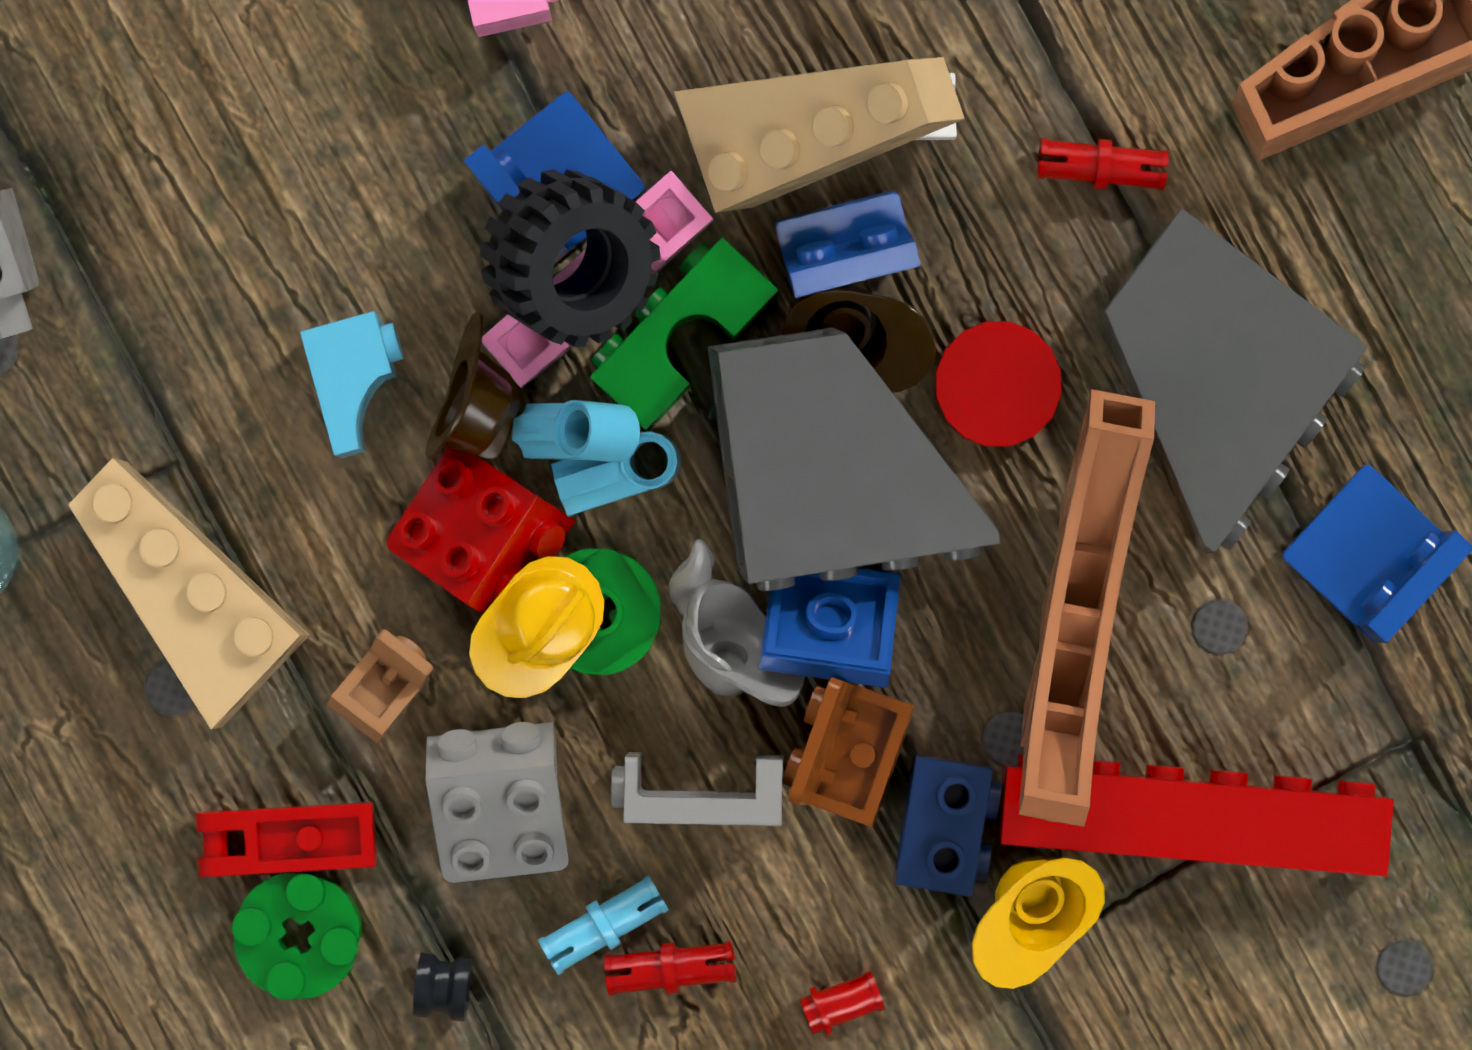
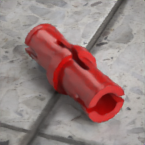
M1042 137L1040 139L1038 156L1063 158L1064 163L1040 160V162H1037V179L1052 178L1092 182L1093 189L1103 190L1107 189L1108 184L1153 188L1157 191H1164L1167 173L1143 171L1141 166L1168 167V150L1161 149V151L1113 147L1112 140L1098 139L1097 145L1048 140V138Z
M725 941V943L678 949H676L675 943L661 944L660 951L621 955L606 954L604 956V970L608 971L609 974L632 971L631 974L605 977L608 995L614 996L618 993L665 988L666 994L680 993V986L728 981L729 983H734L737 981L736 966H733V963L709 966L712 962L735 960L732 941Z

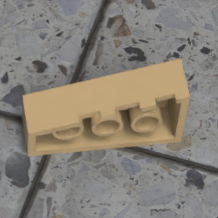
M944 57L901 60L674 91L715 213L756 207L965 119Z
M112 458L68 504L211 730L223 727L310 635L127 461Z

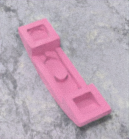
M673 171L666 174L636 201L645 210L642 216L652 221L656 230V234L650 239V241L660 246V260L652 262L651 269L656 272L661 271L714 220ZM586 249L553 278L554 285L566 280L576 271L583 260ZM508 314L482 336L484 346L521 388L573 347L565 341L562 345L549 341Z

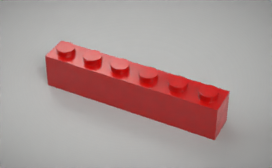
M1019 754L1018 765L1002 764V787L996 840L1003 845L1388 877L1394 799L1375 795V783L1337 780V792L1312 790V778L1274 775L1273 787L1248 785L1249 773L1210 770L1209 781L1184 779L1185 768L1146 764L1145 776L1120 774L1121 762L1094 760L1090 808L1085 826L1082 827L1019 815L1024 754Z

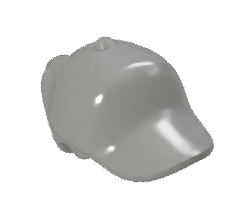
M697 539L694 542L688 559L674 572L668 586V593L672 603L676 605L680 614L684 616L682 622V641L685 657L696 677L715 694L730 697L746 692L770 705L779 707L791 705L802 690L805 676L759 670L766 616L744 588L712 578V567L715 563L714 555L706 542Z

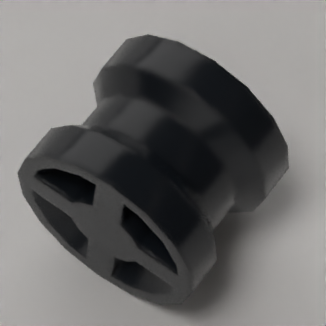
M421 952L415 979L413 1016L427 1017L432 1012L446 1013L451 1020L465 1022L470 998L473 958L459 956L453 962L440 961L434 953Z

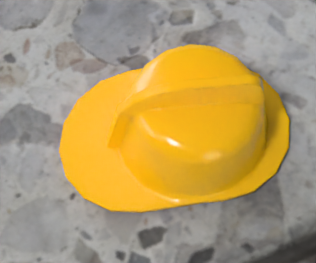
M547 556L528 563L514 575L503 591L480 617L471 634L469 651L475 674L488 689L505 697L528 698L547 691L564 676L594 639L603 621L604 598L599 582L585 566L570 558Z
M1034 856L1024 858L1011 865L1001 876L995 891V903L978 923L971 944L973 964L981 978L995 987L1014 989L1032 983L1047 972L1078 939L1085 935L1100 916L1105 903L1104 884L1097 871L1082 860L1065 857L1057 859L1056 857Z

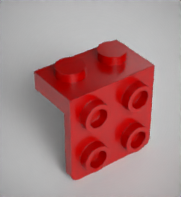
M447 448L387 539V547L392 553L462 602L483 614L514 575L528 563L547 556L554 557L560 551L564 544L565 536L575 523V520L477 455H470Z

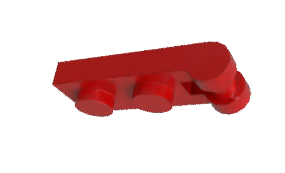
M374 802L195 812L196 832H202L204 856L197 857L198 877L377 866ZM244 830L245 854H229L228 831Z

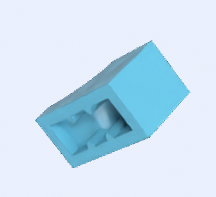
M375 311L300 331L334 456L339 458L366 452L363 425L369 402L377 389L386 380L398 377L394 362L404 359L394 323L383 325L381 316Z

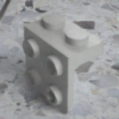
M518 722L506 728L479 731L456 729L442 735L427 736L425 781L441 872L445 880L457 883L560 871L568 865V847L557 781V749L553 722L541 724Z

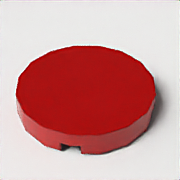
M1010 321L983 322L962 331L944 350L935 372V400L944 421L963 439L985 447H1012L1033 438L1052 419L1061 397V370L1051 347L1033 330Z

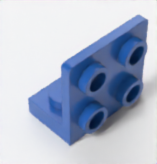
M570 92L562 93L493 150L489 151L483 144L464 159L471 173L496 204L506 193L513 197L517 196L520 193L517 185L519 182L530 177L540 183L541 172L553 169L562 174L565 173L566 169L579 171L625 194L626 197L633 201L645 191V185ZM586 230L577 233L563 245L556 257L555 263L587 239Z
M1364 465L1282 552V559L1369 640L1376 643H1387L1470 554L1472 544L1456 530L1442 532L1372 466Z

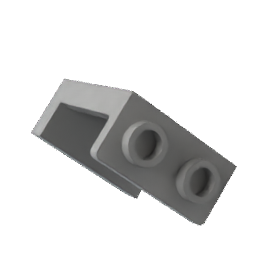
M628 752L625 756V766H615V769H612L611 805L612 808H624V823L782 826L783 759L779 754H756L755 792L645 790L641 786L642 752Z

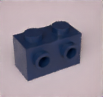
M913 754L893 875L895 884L972 897L974 883H986L990 865L991 846L981 844L985 819L996 820L1002 787L1001 782L991 781L992 768Z

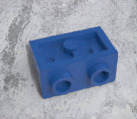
M888 191L781 218L775 222L788 282L795 298L921 266L916 242L906 227L901 200L896 191Z

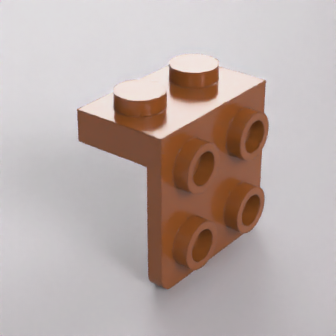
M831 677L827 688L816 686L804 718V723L813 726L808 742L803 749L794 748L782 780L783 785L791 787L788 801L800 806L812 805L874 827L916 706Z

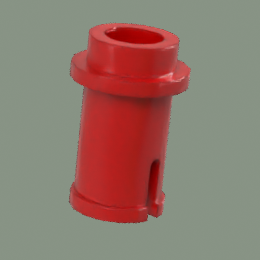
M871 970L865 972L864 975L819 992L815 986L809 988L810 995L799 999L812 1035L822 1031L825 1032L826 1036L832 1035V1027L875 1011L885 1010Z

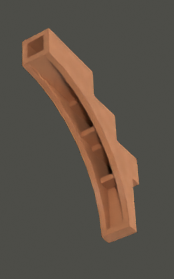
M1091 389L1060 509L1058 547L1042 606L1039 650L1024 703L1021 737L1024 755L1019 815L1051 822L1085 826L1090 808L1097 726L1113 622L1133 522L1154 441L1155 401Z

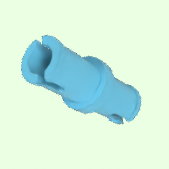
M647 875L642 881L599 905L597 900L586 905L587 913L548 936L541 937L538 941L548 960L550 959L554 970L560 975L565 969L608 945L610 950L622 944L619 940L621 936L662 912L664 914L669 909L650 876Z

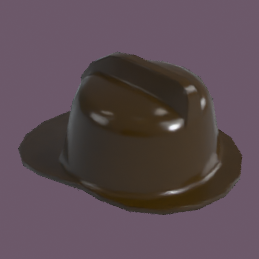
M850 285L813 293L799 300L787 314L782 329V335L835 328L846 333L891 392H901L916 386L930 372L936 355L934 334L925 317L912 306L890 297L870 294L864 289Z
M478 311L471 316L461 338L446 398L427 442L425 454L428 459L436 457L443 447L470 455H477L485 459H494L500 454L512 430L513 419L517 417L520 406L517 387L511 375L480 351L483 336V315Z

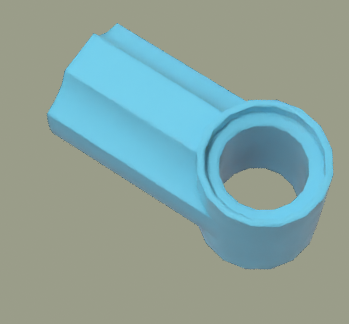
M571 400L566 403L526 404L521 415L513 419L512 441L519 445L523 457L527 459L623 462L634 454L640 437V426L636 413L629 406L622 404Z
M656 432L640 433L639 443L634 454L626 461L561 460L552 463L551 467L560 500L569 517L652 489L663 488L672 483L679 474L682 462L676 443L668 436ZM648 442L658 443L664 448L668 457L666 470L656 479H647L641 476L634 464L636 451L640 446Z

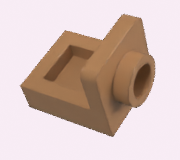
M383 629L375 638L370 650L331 695L327 706L375 743H378L422 690L433 671V666L426 661L424 652L413 641L403 636L395 637Z

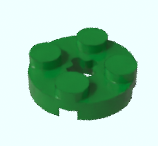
M583 549L565 556L585 566L599 582L604 600L610 597L616 606L609 613L612 625L605 630L599 627L594 639L570 669L582 674L610 675L631 667L649 651L661 626V599L654 580L636 560L614 550Z
M313 872L279 873L261 882L244 899L232 923L235 955L246 976L256 986L269 992L273 997L280 1000L317 997L337 986L352 970L361 944V914L352 896L337 881ZM293 917L294 921L299 925L307 921L313 925L315 932L308 937L311 948L306 953L301 952L297 946L287 948L283 943L282 937L287 933L284 922L287 919Z

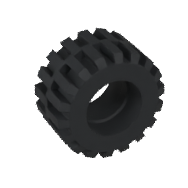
M553 169L541 172L540 183L530 177L519 182L517 185L520 193L515 197L506 193L497 203L503 208L498 219L490 216L484 228L492 233L490 242H481L480 257L489 262L488 266L481 269L483 282L493 288L489 295L496 305L506 310V314L551 342L562 345L565 341L573 347H585L589 338L597 343L611 339L610 329L614 326L621 331L626 329L633 322L629 316L635 308L643 311L649 301L648 298L643 296L647 285H656L659 273L651 269L652 262L660 260V246L650 241L656 234L652 221L642 216L645 210L637 202L579 171L566 169L565 173L562 174ZM586 230L587 245L582 262L570 277L554 285L553 267L559 251L571 237Z

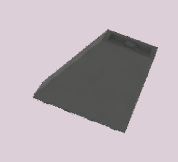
M1182 208L1172 217L1099 315L1101 324L1132 397L1155 401L1153 446L1195 546L1205 554L1215 553L1220 545L1229 551L1236 544L1251 523V519L1244 515L1245 511L1258 494L1265 499H1268L1289 472V468L1282 464L1288 453L1296 443L1303 448L1310 444L1327 421V417L1320 413V410L1334 392L1341 397L1345 396L1365 369V366L1358 362V359L1368 346Z
M835 328L708 346L737 573L748 584L756 583L757 589L762 591L779 590L794 586L795 576L819 573L821 580H841L858 575L857 566L882 563L883 570H903L919 566V556L943 553L945 560H965L981 556L982 546L1000 544L999 530L846 333Z

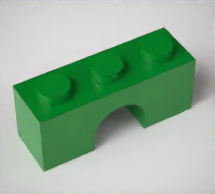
M723 237L712 248L705 241L699 244L679 266L678 269L685 277L672 291L667 294L661 287L658 288L648 298L649 301L643 311L638 309L634 314L641 321L636 329L625 340L616 333L591 359V362L598 368L590 376L591 380L616 404L629 406L636 413L639 426L645 432H649L691 388L690 383L676 371L668 359V343L675 330L687 322L704 320L718 326L735 341L778 296V289Z

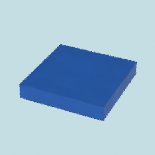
M857 567L858 575L851 578L821 580L819 573L795 576V585L792 587L770 590L759 670L828 680L833 677L849 683L887 688L891 670L901 574Z

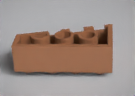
M1350 0L1313 32L1309 35L1305 34L1239 84L1232 107L1257 160L1265 159L1471 71L1472 0Z

